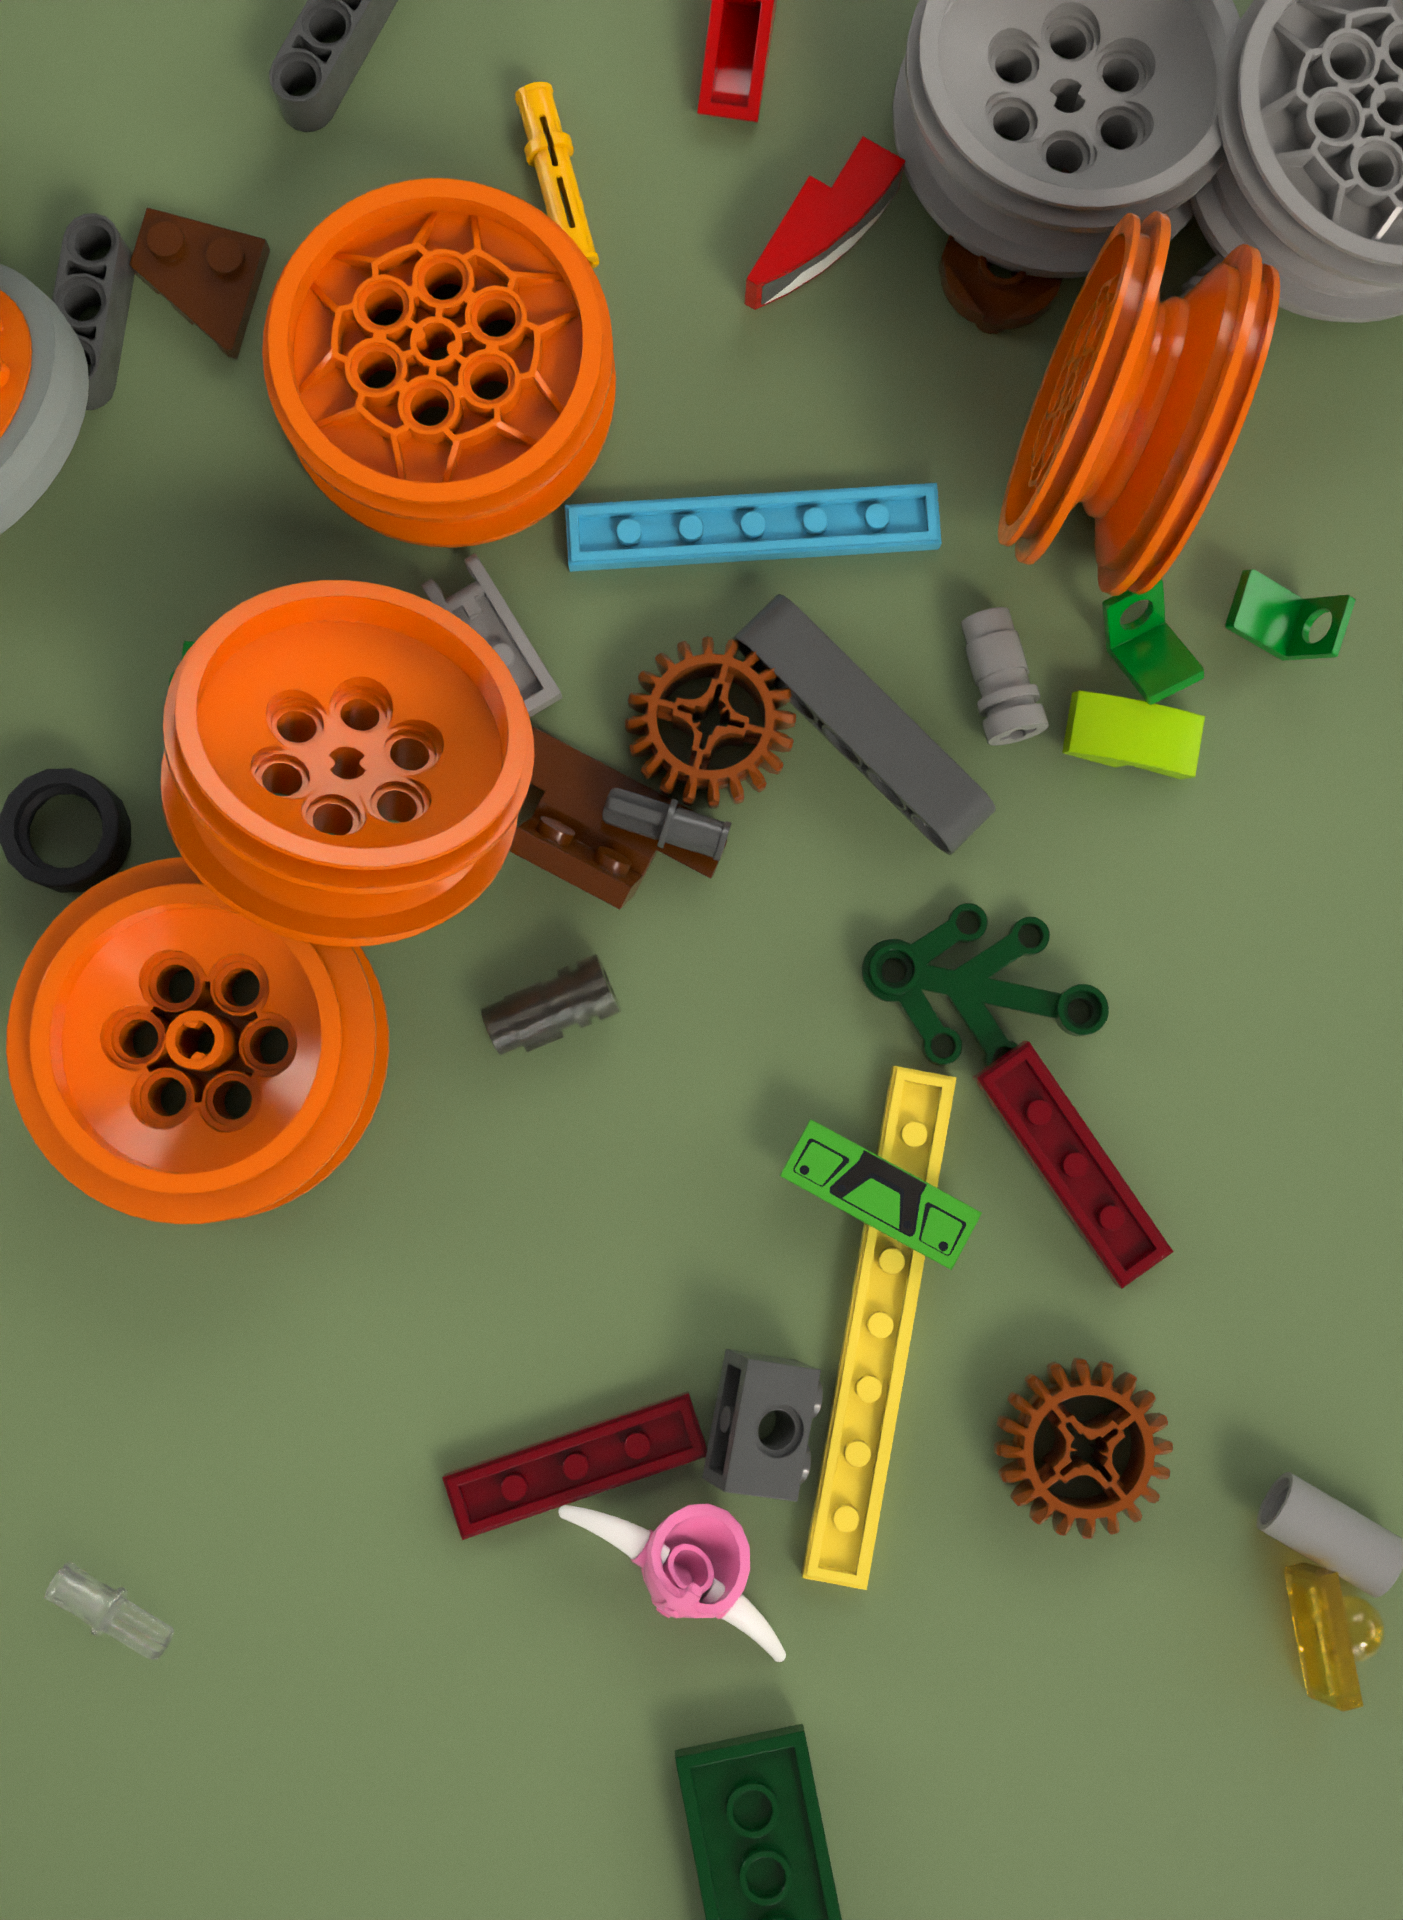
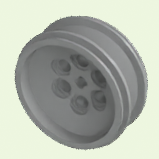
M919 0L908 33L906 54L895 86L893 131L898 155L906 160L903 170L926 211L948 235L951 234L957 243L978 257L982 255L986 257V261L1010 271L1018 273L1024 271L1026 275L1044 278L1086 277L1114 227L1127 213L1138 215L1140 225L1154 211L1167 214L1171 221V240L1194 216L1189 199L1196 195L1213 178L1227 158L1219 127L1217 100L1223 57L1230 37L1240 20L1233 0ZM1057 54L1063 55V56L1067 57L1068 59L1062 58V57L1058 56ZM1002 78L1011 79L1016 83H1009L1007 81H1004ZM1109 87H1114L1120 90L1121 92L1114 91ZM999 134L1008 135L1014 138L1015 141L1007 140L1001 137ZM1106 143L1117 145L1120 149L1109 147ZM1055 166L1061 169L1065 167L1070 173L1059 172L1051 167Z
M1254 0L1239 20L1230 37L1223 57L1219 76L1217 103L1219 127L1227 158L1213 178L1196 195L1189 199L1196 221L1216 255L1223 256L1224 259L1239 245L1246 244L1257 248L1261 253L1262 264L1274 266L1278 270L1280 277L1278 306L1285 310L1312 319L1331 322L1363 323L1403 315V0Z

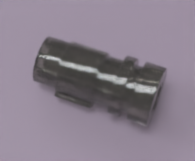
M598 954L578 961V968L573 971L569 966L558 969V977L544 983L540 981L504 996L503 1000L481 1008L485 1027L499 1055L524 1046L526 1052L532 1051L563 1038L564 1033L562 1030L577 1023L581 1028L593 1024L592 1017L598 1015L600 1020H604L621 1012L615 991Z

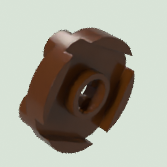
M951 234L939 263L941 285L952 307L962 317L975 323L979 330L988 334H997L1005 329L1021 328L1037 320L1052 305L1062 282V278L1026 275L1024 271L1019 273L1012 271V278L996 277L989 271L992 264L986 261V257L982 255L978 257L957 243Z

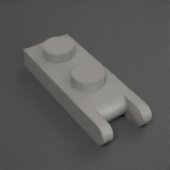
M473 553L464 559L468 572L476 580L446 599H444L440 587L432 578L421 584V587L432 603L451 612L468 624L497 652L514 678L526 705L529 717H532L562 699L561 691L481 561Z

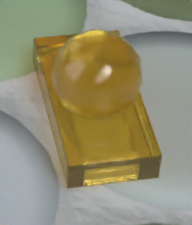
M1306 1562L1286 1566L1284 1575L1307 1696L1342 1712L1363 1707L1355 1662H1364L1376 1655L1384 1641V1623L1379 1611L1367 1600L1358 1596H1342L1339 1575L1336 1571Z

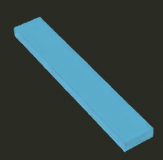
M937 483L565 505L568 566L570 572L939 550L942 544Z

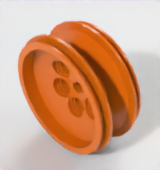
M425 178L389 184L347 202L316 226L296 249L275 285L267 309L262 346L264 377L272 407L283 431L292 444L304 469L323 494L349 517L386 537L415 545L455 548L480 545L514 535L536 524L566 501L585 480L605 444L615 406L616 372L611 319L599 280L583 252L556 222L526 201L500 189L465 180ZM444 284H454L461 287V291L451 299L440 300L432 296L433 292ZM396 309L402 312L401 317L393 324L384 326L373 323L375 317L384 310ZM496 320H506L514 324L511 331L503 336L494 337L483 332L488 324ZM442 347L447 348L448 356L446 358L433 360L431 354L433 350ZM386 370L395 373L394 379L386 387L375 389L366 386L367 380L375 372ZM490 381H499L507 386L505 393L493 400L483 399L476 395L478 389ZM438 406L448 411L445 419L436 425L426 426L417 422L419 415L430 407Z
M1159 211L1150 213L1141 225L1138 215L1133 213L1124 215L1114 227L1092 265L1060 334L1030 411L1007 483L998 525L999 543L1007 547L1015 543V557L1017 561L1032 565L1039 560L1050 546L1069 512L1078 502H1081L1086 514L1094 518L1098 585L1102 592L1112 596H1118L1127 589L1139 595L1151 590L1169 570L1194 531L1222 476L1251 406L1270 347L1280 297L1278 270L1274 266L1262 264L1261 253L1257 248L1242 244L1232 250L1221 263L1215 265L1184 298L1173 296L1160 302V284L1169 250L1171 221L1167 214Z
M350 580L301 582L278 587L240 603L214 622L184 655L170 682L164 705V754L161 763L160 779L161 801L169 832L187 865L209 890L241 916L270 931L303 942L342 947L374 946L418 935L447 921L474 902L492 883L510 851L517 827L518 814L527 796L534 766V736L526 705L505 663L481 635L451 612L431 601L389 586ZM273 793H281L288 796H278ZM389 819H390V820H395V821H398V822H400V823H392V822H389V821H387V820H389Z

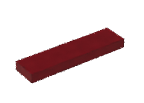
M1029 1041L1021 1042L973 1076L977 1085L1117 1287L1124 1288L1173 1253L1165 1238Z
M689 1391L446 1473L442 1479L461 1538L465 1540L704 1458L707 1454V1445Z

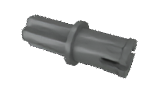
M618 787L612 788L609 792L602 812V820L606 824L658 840L657 847L663 848L665 843L713 857L717 861H720L731 827V822H723L677 807L678 800L672 798L671 804Z

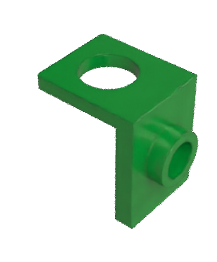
M1255 569L1243 570L1225 628L1282 661L1335 658L1339 655L1356 599L1350 595L1303 599ZM1331 612L1332 623L1327 634L1321 640L1310 643L1309 632L1315 620L1322 614Z
M1162 579L1144 594L1139 595L1127 589L1124 593L1112 596L1102 602L1107 653L1149 705L1204 679V668L1165 621ZM1140 600H1148L1146 610L1138 619L1127 624H1120L1123 612L1130 605Z

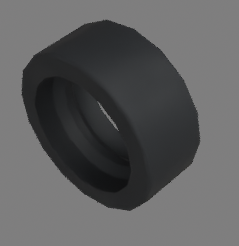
M72 768L46 769L25 778L8 795L0 814V844L8 863L25 879L60 893L85 892L114 875L122 867L131 846V820L122 800L98 779ZM75 794L87 799L97 809L102 820V837L96 851L84 863L74 867L57 868L46 864L35 854L30 843V826L36 812L49 799L58 795Z

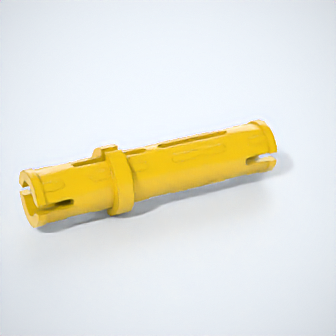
M548 82L527 84L515 92V101L517 106H519L528 140L524 147L528 165L535 167L547 216L574 240L588 259L592 269L599 265L600 260L598 253L595 251L584 204L570 159L574 153L571 137L562 130L553 98L552 85ZM560 192L562 193V197H563V200H564V204H565V208H566V211H567V215H568V219H569L571 228L569 227V224H568V220H567V216H566V213H565V209H564V205H563V202H562V198H561Z

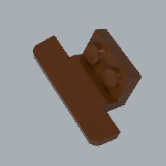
M532 727L535 757L530 784L545 792L533 816L517 826L510 852L619 910L635 895L658 851L710 879L714 876L719 861L714 860L713 857L665 843L663 848L657 847L658 840L608 825L602 820L604 805L612 788L618 787L671 804L672 799ZM679 803L677 804V807L693 811Z

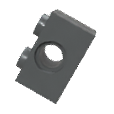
M726 1349L702 1478L723 1492L797 1502L800 1484L804 1483L807 1479L811 1466V1452L808 1440L812 1418L818 1415L822 1404L823 1389L819 1381L821 1370L795 1359ZM774 1411L776 1423L773 1431L767 1437L759 1439L758 1428L762 1418L767 1413Z

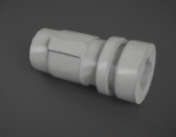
M996 607L982 610L966 617L961 622V627L966 641L965 650L973 679L981 695V699L977 702L979 715L987 717L982 722L987 744L995 746L1011 744L1031 738L1045 731L1049 724L1044 706L1041 703H1036L1041 697L1037 685L1030 684L1028 677L1030 673L1019 633L1014 628L1010 610L1007 607Z

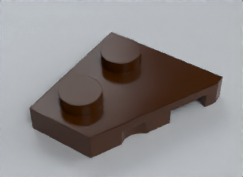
M147 207L129 264L135 275L155 293L161 294L181 316L192 325L195 324L210 337L224 354L230 358H238L270 253L266 239Z

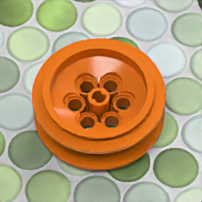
M176 857L134 866L110 876L75 899L52 921L28 956L16 983L7 1024L6 1055L14 1099L23 1122L34 1142L48 1161L69 1182L100 1203L130 1216L171 1224H204L249 1217L287 1204L317 1186L348 1157L370 1124L381 1098L389 1060V1024L380 983L361 946H326L303 942L263 928L223 903L201 882L183 857ZM189 969L195 981L194 991L185 1001L175 1003L170 997L168 990L169 982L177 972ZM254 973L260 983L258 996L251 1004L239 1006L232 996V987L241 975ZM145 1023H151L158 1034L157 1046L151 1054L146 1057H140L133 1047V1037L140 1026ZM280 1029L288 1039L287 1054L281 1061L275 1064H268L261 1055V1041L268 1032ZM204 1031L214 1034V1045L209 1053L199 1052L198 1040ZM178 1080L185 1088L186 1102L177 1114L170 1115L162 1107L161 1093L169 1082ZM243 1083L250 1090L252 1096L251 1107L244 1116L235 1119L226 1111L224 1104L225 1095L233 1085Z

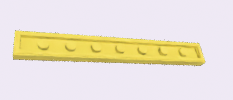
M892 1066L876 1155L937 1188L957 1077ZM866 1223L863 1225L801 1572L802 1578L863 1590H867L925 1261V1256Z

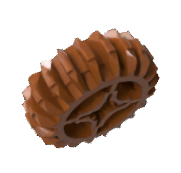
M707 636L702 639V654L693 656L690 645L686 641L679 642L677 644V652L680 662L674 664L669 656L664 653H659L655 657V664L658 671L662 674L661 678L648 671H641L638 675L639 684L650 695L643 693L629 694L628 706L645 715L627 718L625 720L626 732L634 735H646L629 745L631 756L644 757L652 754L653 756L641 768L642 775L649 779L664 770L667 774L661 781L660 792L665 796L671 794L679 782L686 785L683 791V804L692 806L696 799L697 789L708 790V807L711 809L718 808L720 800L719 789L728 788L730 798L734 804H740L744 801V790L740 782L746 780L753 790L760 793L766 788L767 783L759 768L761 767L769 773L776 775L783 769V762L771 750L790 752L794 740L788 735L776 731L795 726V713L776 710L791 701V691L789 688H778L769 691L768 689L778 680L774 673L775 668H767L760 674H757L755 670L758 668L760 659L757 657L756 651L749 652L743 662L736 659L738 642L734 639L728 640L724 655L713 654L714 641L712 637ZM714 677L707 692L699 698L683 699L678 697L675 702L667 700L673 691L691 680ZM732 682L742 687L753 698L760 711L763 727L750 724L749 717L735 712L730 706L728 699ZM720 697L718 707L720 724L727 722L728 725L727 727L716 726L713 734L708 736L706 747L701 750L703 738L701 722L693 723L694 719L705 720L708 712L713 709L715 699ZM658 718L673 722L674 729L686 733L692 740L693 745L688 765L677 759L663 743L657 726ZM744 743L756 746L745 759L733 766L718 770H707L714 753L721 747L727 745L743 747Z
M1074 1358L1071 1364V1376L1069 1379H1067L1066 1373L1059 1363L1051 1362L1047 1365V1373L1051 1384L1045 1386L1037 1376L1029 1374L1025 1377V1382L1034 1395L1028 1401L1014 1392L1008 1396L1007 1401L1021 1411L1018 1419L1015 1420L1008 1416L998 1417L997 1426L1007 1433L1014 1434L1013 1440L996 1442L994 1444V1452L1001 1457L1015 1458V1461L1004 1465L998 1470L999 1477L1005 1483L1021 1481L1010 1495L1013 1502L1017 1506H1022L1034 1500L1030 1508L1029 1517L1040 1525L1053 1514V1530L1059 1535L1065 1536L1069 1532L1075 1518L1078 1532L1084 1539L1093 1538L1096 1519H1100L1102 1526L1109 1534H1117L1119 1532V1522L1116 1516L1118 1512L1122 1511L1133 1522L1141 1521L1142 1514L1133 1502L1140 1495L1151 1503L1159 1501L1160 1495L1156 1490L1147 1485L1150 1477L1153 1476L1158 1479H1168L1170 1477V1470L1162 1464L1155 1462L1154 1459L1155 1455L1171 1453L1173 1451V1444L1167 1439L1153 1437L1152 1435L1168 1425L1167 1417L1162 1413L1144 1415L1156 1400L1154 1394L1145 1389L1132 1395L1136 1387L1137 1378L1129 1372L1122 1373L1113 1382V1365L1108 1362L1100 1361L1090 1378V1368L1087 1361L1083 1358ZM1093 1395L1110 1399L1117 1408L1107 1416L1099 1413L1089 1420L1079 1421L1073 1414L1067 1411L1061 1402L1077 1396ZM1047 1416V1420L1054 1430L1055 1441L1052 1449L1042 1457L1044 1465L1036 1470L1033 1456L1035 1435L1040 1423ZM1066 1424L1089 1440H1096V1443L1088 1445L1095 1449L1091 1457L1100 1470L1076 1454L1070 1456L1071 1451L1078 1450L1071 1446L1075 1438L1066 1428ZM1128 1426L1131 1435V1452L1128 1464L1120 1477L1113 1466L1112 1454L1114 1447L1125 1437L1122 1430ZM1087 1475L1097 1482L1104 1492L1087 1498H1068L1055 1494L1048 1490V1488L1058 1480L1067 1483L1077 1476Z

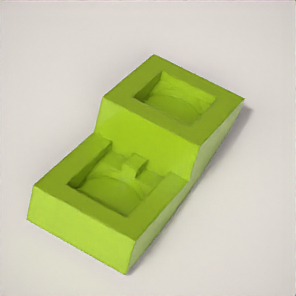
M1080 690L1072 692L1062 753L1114 768L1130 765L1180 780L1193 778L1196 776L1205 716L1155 703L1149 705L1146 701Z

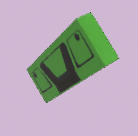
M809 1119L779 1175L950 1270L953 1269L982 1212L812 1119Z

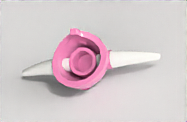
M709 1503L687 1505L669 1515L652 1531L651 1529L647 1530L629 1521L599 1511L570 1505H563L559 1508L558 1513L562 1519L583 1527L608 1541L629 1556L633 1563L641 1567L643 1579L651 1595L652 1603L657 1607L656 1610L661 1615L667 1618L671 1616L675 1619L683 1617L695 1619L716 1617L717 1619H723L757 1642L776 1662H782L786 1658V1652L772 1627L757 1608L742 1594L750 1572V1546L741 1524L727 1510Z

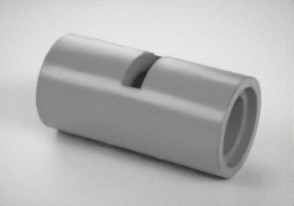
M1291 1472L1282 1474L1267 1492L1257 1516V1528L1374 1598L1384 1595L1393 1586L1403 1569V1538Z

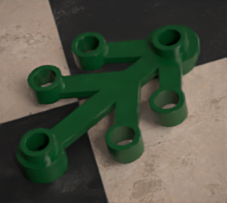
M965 903L956 907L950 913L945 923L912 944L901 939H887L875 944L867 952L862 963V978L868 991L882 1001L899 1002L923 1039V1055L934 1065L943 1066L954 1062L961 1054L962 1040L955 1030L943 1027L922 990L949 997L985 1052L983 1057L985 1068L993 1063V1055L998 1048L1011 1050L1018 1045L1006 1038L985 1004L1053 1018L1061 1030L1072 1036H1086L1097 1032L1106 1023L1109 1014L1106 997L1098 988L1092 985L1078 984L1065 989L1062 993L989 978L1021 956H1033L1045 949L1050 938L1049 929L1041 919L1036 917L1020 919L1011 927L1009 935L955 970L927 965L958 941L970 943L985 933L988 925L986 913L981 907L972 903ZM969 912L977 918L978 929L975 933L964 934L957 928L956 919L960 913ZM1024 925L1033 926L1039 933V943L1034 948L1025 947L1019 941L1018 932ZM896 960L902 964L904 977L900 982L891 983L885 980L881 972L885 961ZM1072 1000H1081L1087 1005L1089 1015L1085 1022L1076 1023L1069 1017L1068 1006ZM938 1034L948 1036L953 1043V1051L947 1058H939L931 1050V1041Z

